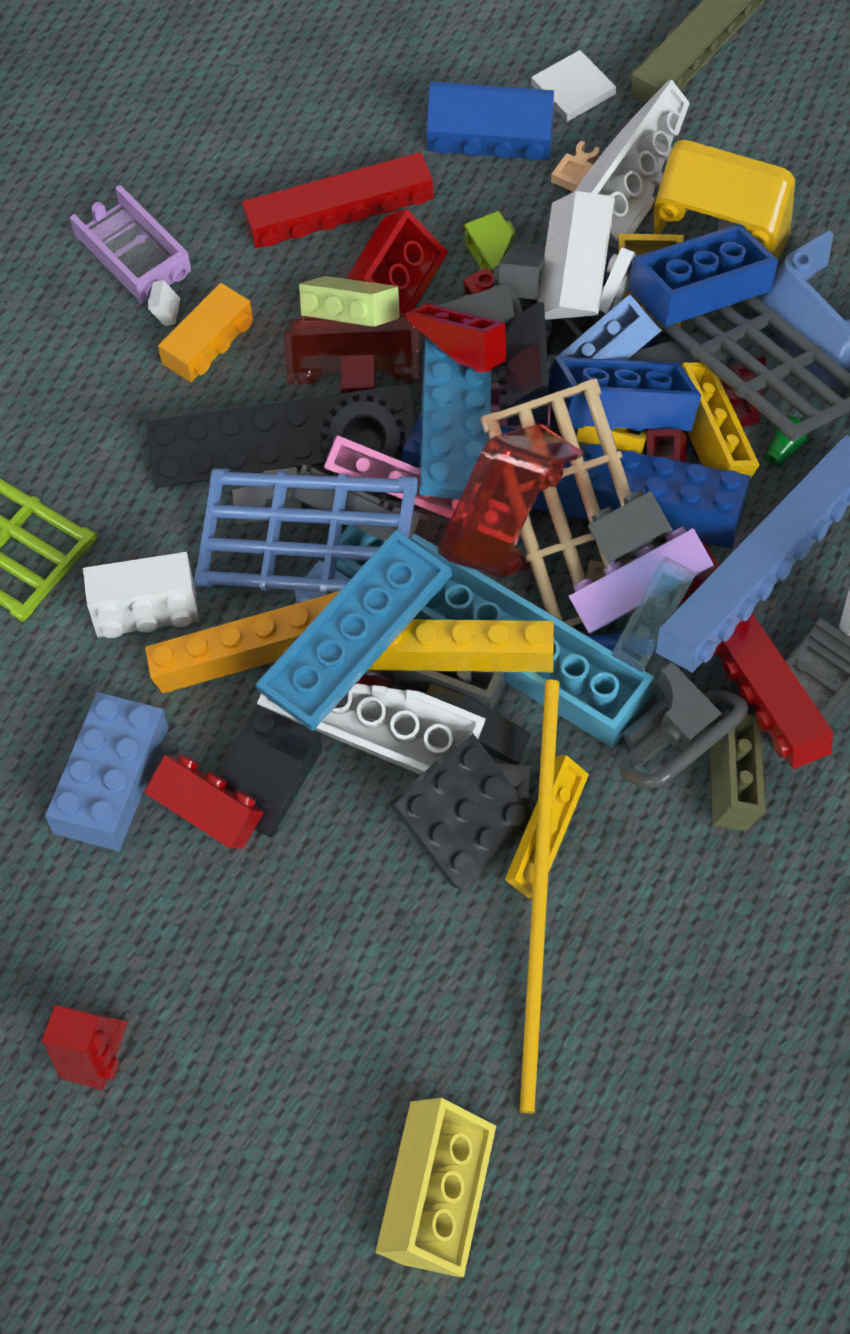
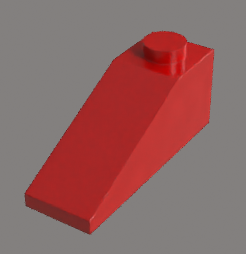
M425 304L406 312V320L460 365L472 367L473 371L483 373L491 371L494 366L506 361L505 322L431 304Z

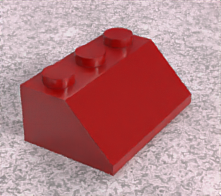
M404 209L382 219L345 279L398 286L400 318L396 320L406 322V312L415 308L448 251L408 209Z

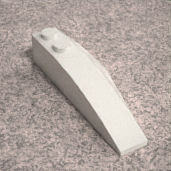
M673 80L667 81L629 121L575 189V191L613 196L615 201L608 245L616 249L618 247L619 233L633 234L651 209L655 200L652 195L656 185L661 183L663 177L661 171L664 162L668 160L672 150V140L674 136L679 134L689 107V101Z
M355 684L315 730L421 775L467 733H474L477 739H479L486 718L419 691H405L377 685ZM261 693L257 702L258 705L300 723Z

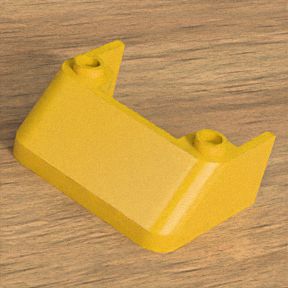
M679 140L674 144L669 154L654 203V234H662L668 221H680L684 217L686 209L745 226V229L779 260L791 233L795 178L787 169L689 140Z

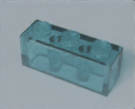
M666 556L660 562L611 656L643 672L657 649L659 628L680 607L697 573Z

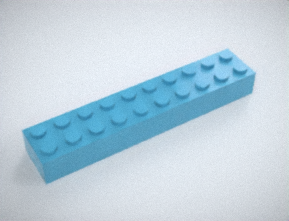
M349 525L341 534L339 545L381 547L385 541L353 525ZM414 533L411 541L452 569V576L414 619L554 621L553 672H504V682L544 706L545 681H559L558 715L611 748H614L623 736L622 732L634 722L652 698L654 676ZM337 558L336 570L352 579L368 560Z

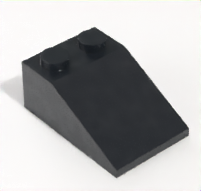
M256 705L240 731L221 777L228 782L225 787L235 793L237 790L243 791L256 799L254 805L263 810L264 813L254 830L272 838L323 750L320 732L315 730L312 732L306 726L259 705Z

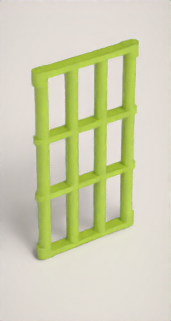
M0 478V494L22 506L11 520L0 514V548L12 537L57 565L50 575L44 579L0 552V567L36 589L24 604L0 589V605L9 610L10 615L21 622H25L60 579L97 540L98 534L85 526L80 527L42 504L41 500L36 496L31 497ZM33 513L79 542L66 555L20 526Z

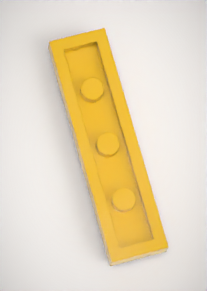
M560 755L555 758L549 871L589 776L585 770L567 755ZM538 801L505 877L509 884L527 898H532Z

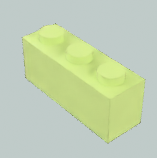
M329 276L299 283L302 316L372 327L400 318L398 286Z

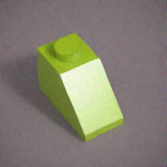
M499 211L465 224V244L481 270L487 267L491 273L494 272L495 266H499L500 259L505 257V252L511 249L513 239L516 238L513 225L510 221H505Z

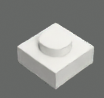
M164 280L153 282L148 299V309L164 326L176 324L180 297Z

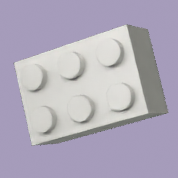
M187 552L83 568L87 606L97 637L116 638L123 633L135 631L149 633L160 627H185L192 622L200 621L195 585Z

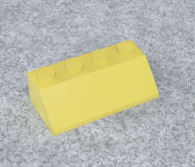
M443 1098L410 1101L375 1253L405 1266L464 1277L496 1125Z

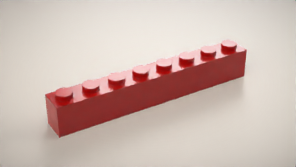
M701 541L714 567L674 588L680 606L720 566L704 541ZM752 613L746 621L741 620L737 624L727 642L722 641L716 647L713 656H719L728 680L736 682L739 687L740 696L755 711L760 729L763 732L768 731L773 739V746L777 755L780 758L785 757L792 769L832 754V729Z

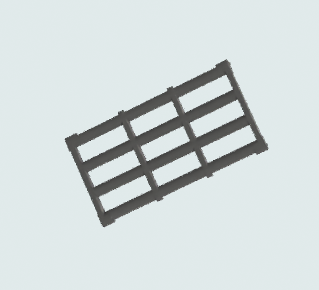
M756 296L741 301L758 315V317L750 321L746 320L731 306L715 310L735 327L725 333L703 314L688 319L711 338V340L703 344H699L676 323L664 327L647 308L644 309L654 323L685 348L693 359L699 360L736 391L735 394L738 397L744 398L781 429V433L792 442L850 411V397L844 400L807 370L805 366L816 362L849 390L850 373L828 356L823 348L813 344L781 318L776 310L770 309ZM770 325L800 349L803 354L793 358L763 334L760 329ZM747 337L778 362L780 366L769 370L735 341ZM723 348L753 373L756 378L745 382L711 353ZM792 374L831 407L822 412L818 411L781 379ZM768 386L807 418V420L796 425L757 391Z

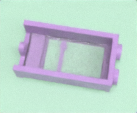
M119 185L115 188L119 203L117 206L106 212L105 206L101 202H96L91 208L94 219L92 222L85 225L75 214L70 216V221L77 240H80L142 304L149 299L153 282L164 280L168 285H171L174 282L183 280L191 272L188 252Z

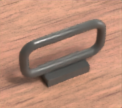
M723 689L704 692L703 694L712 704L721 703L734 709L663 769L653 774H645L634 769L638 763L644 764L669 743L660 727L665 713L668 712L666 698L662 699L622 732L631 752L623 758L620 764L621 776L626 781L641 788L651 789L665 785L742 722L749 709L747 701L742 696Z

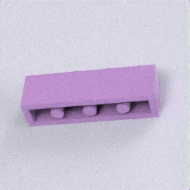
M684 526L665 536L668 541L667 543L657 548L654 547L653 543L634 553L637 558L634 561L624 565L622 560L605 568L603 571L606 576L593 582L591 577L574 585L572 588L575 593L569 595V598L588 633L591 634L714 567L694 528L686 531Z

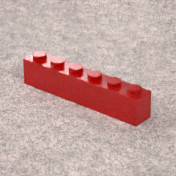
M419 152L242 201L244 219L255 249L263 246L269 247L288 239L305 237L313 232L324 229L331 230L349 222L363 221L367 217L381 213H392L399 208L423 204L428 200L434 199L433 179L422 153Z

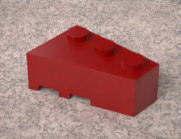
M55 1005L43 1035L42 1043L61 1079L104 1091L107 1080H113L119 1064V1059L116 1058L129 1021L88 1010Z

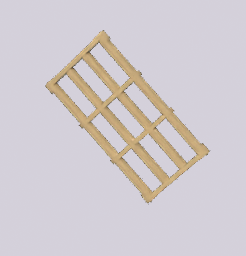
M597 378L589 379L562 391L480 417L484 433H488L506 488L503 492L505 497H509L527 553L524 556L526 562H530L544 609L562 622L563 619L543 557L562 551L574 586L586 579L575 546L594 541L595 538L592 533L572 538L554 481L571 475L575 476L590 524L594 522L592 516L598 513L600 508L587 470L604 464L608 465L621 507L625 505L623 499L631 494L620 460L623 456L621 451H617L599 396L602 392ZM583 392L604 456L584 462L564 401L565 398ZM550 403L571 467L551 473L531 411ZM515 415L519 416L538 478L520 484L518 483L498 422ZM538 486L542 487L560 542L541 550L521 493ZM596 541L604 568H607L610 565ZM667 592L652 601L663 600L668 596ZM580 616L564 621V623L571 627L583 623Z

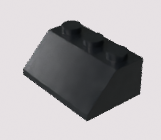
M537 302L505 323L506 361L504 362L505 365H498L499 385H505L506 392H500V411L548 395L549 382L544 302ZM548 404L531 410L536 425H548ZM515 415L507 418V426H522L519 416Z

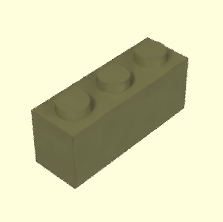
M727 710L721 716L718 722L722 720L726 715H728L731 711ZM749 714L746 715L741 723L710 748L712 817L714 826L747 831L765 813L761 729L757 723L756 716Z

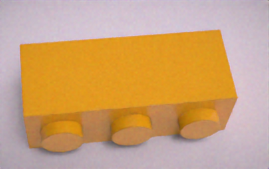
M220 283L158 345L161 363L191 383L198 375L205 374L211 362L220 353H225L231 346L232 341L240 333L246 332L251 326L253 315L250 300Z

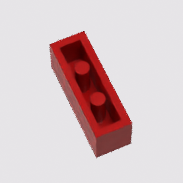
M180 753L179 757L165 755L144 793L228 848L243 849L264 813L263 810L254 805L256 799L243 791L237 790L235 793L225 787L228 782L224 778L213 772L205 774L197 769L199 763L185 754Z

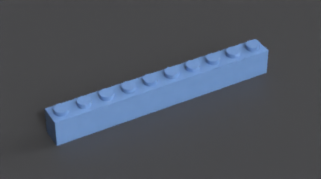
M845 435L659 628L657 654L692 673L702 662L707 663L712 658L716 647L722 641L727 642L730 639L737 624L741 620L746 621L751 616L755 605L760 600L765 601L769 597L774 585L779 580L783 581L787 578L794 563L797 560L802 561L807 556L811 545L815 541L820 542L824 538L829 526L833 522L837 523L841 520L846 508L850 505V436Z

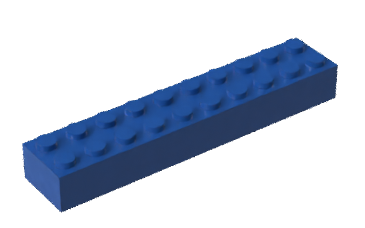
M422 410L402 449V462L419 469ZM500 425L518 483L538 478L523 430ZM539 434L551 473L571 467L563 439ZM578 442L584 462L604 456L600 444ZM491 445L490 497L501 502L510 503L509 497H505L503 492L506 488ZM617 449V451H621L623 456L620 460L631 494L641 489L644 494L651 491L670 524L672 532L683 526L686 531L694 528L700 541H704L705 544L733 549L745 510L750 475ZM604 464L587 470L600 511L607 507H611L612 511L620 508L621 505L608 465ZM571 475L554 481L565 515L588 519L575 476ZM541 486L521 492L526 507L549 511Z

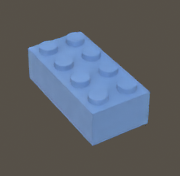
M96 692L45 815L53 834L120 852L168 731V724L163 709Z

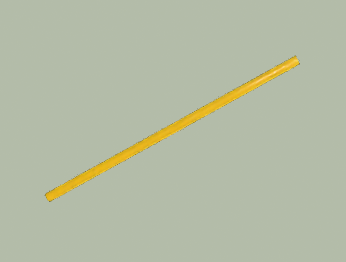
M546 680L544 693L519 1107L520 1113L530 1114L535 1113L560 683L557 680Z

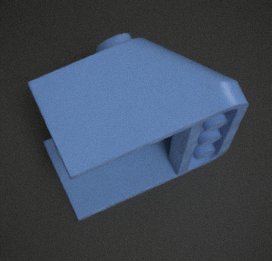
M829 230L791 252L775 272L772 290L758 295L757 298L770 309L776 310L781 318L813 344L823 348L828 356L850 373V319L845 321L806 281L813 277L816 272L828 266L834 235ZM767 326L796 357L803 354L800 349L773 327ZM816 362L805 366L827 386L837 387L842 385Z

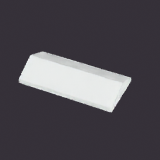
M575 191L552 203L544 265L537 302H544L545 320L599 314L615 201L613 196Z

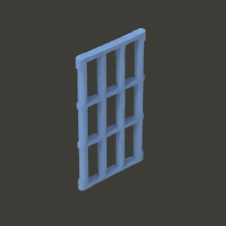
M214 468L211 472L210 489L194 584L198 587H212L213 585L260 588L261 591H270V589L321 592L322 595L341 591L350 580L334 579L337 558L369 560L380 548L339 545L342 525L398 527V531L409 538L418 485L417 478L400 476L399 479L349 477L348 474H339L338 476L292 475L286 471H279L277 474L245 473ZM222 486L275 487L272 507L220 505ZM287 488L335 490L333 509L284 508ZM347 492L403 493L400 514L345 511ZM217 518L269 521L267 539L263 541L214 538ZM285 521L330 524L327 544L279 541L281 523ZM212 551L264 554L261 574L209 571ZM276 555L325 558L322 578L273 575Z

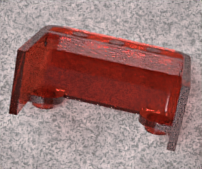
M399 313V319L375 327L315 317L290 319L284 330L287 385H294L296 379L297 384L316 383V378L321 377L323 374L341 373V356L374 355L375 371H387L389 374H394V379L396 380L420 379L418 329L406 320V313Z
M540 423L493 437L485 445L439 544L438 554L449 562L500 578L508 575L511 576L516 572L529 568L530 562H526V559L520 555L521 550L514 544L538 493L548 487H555L563 476L564 471L562 467L564 463L581 458L583 451Z

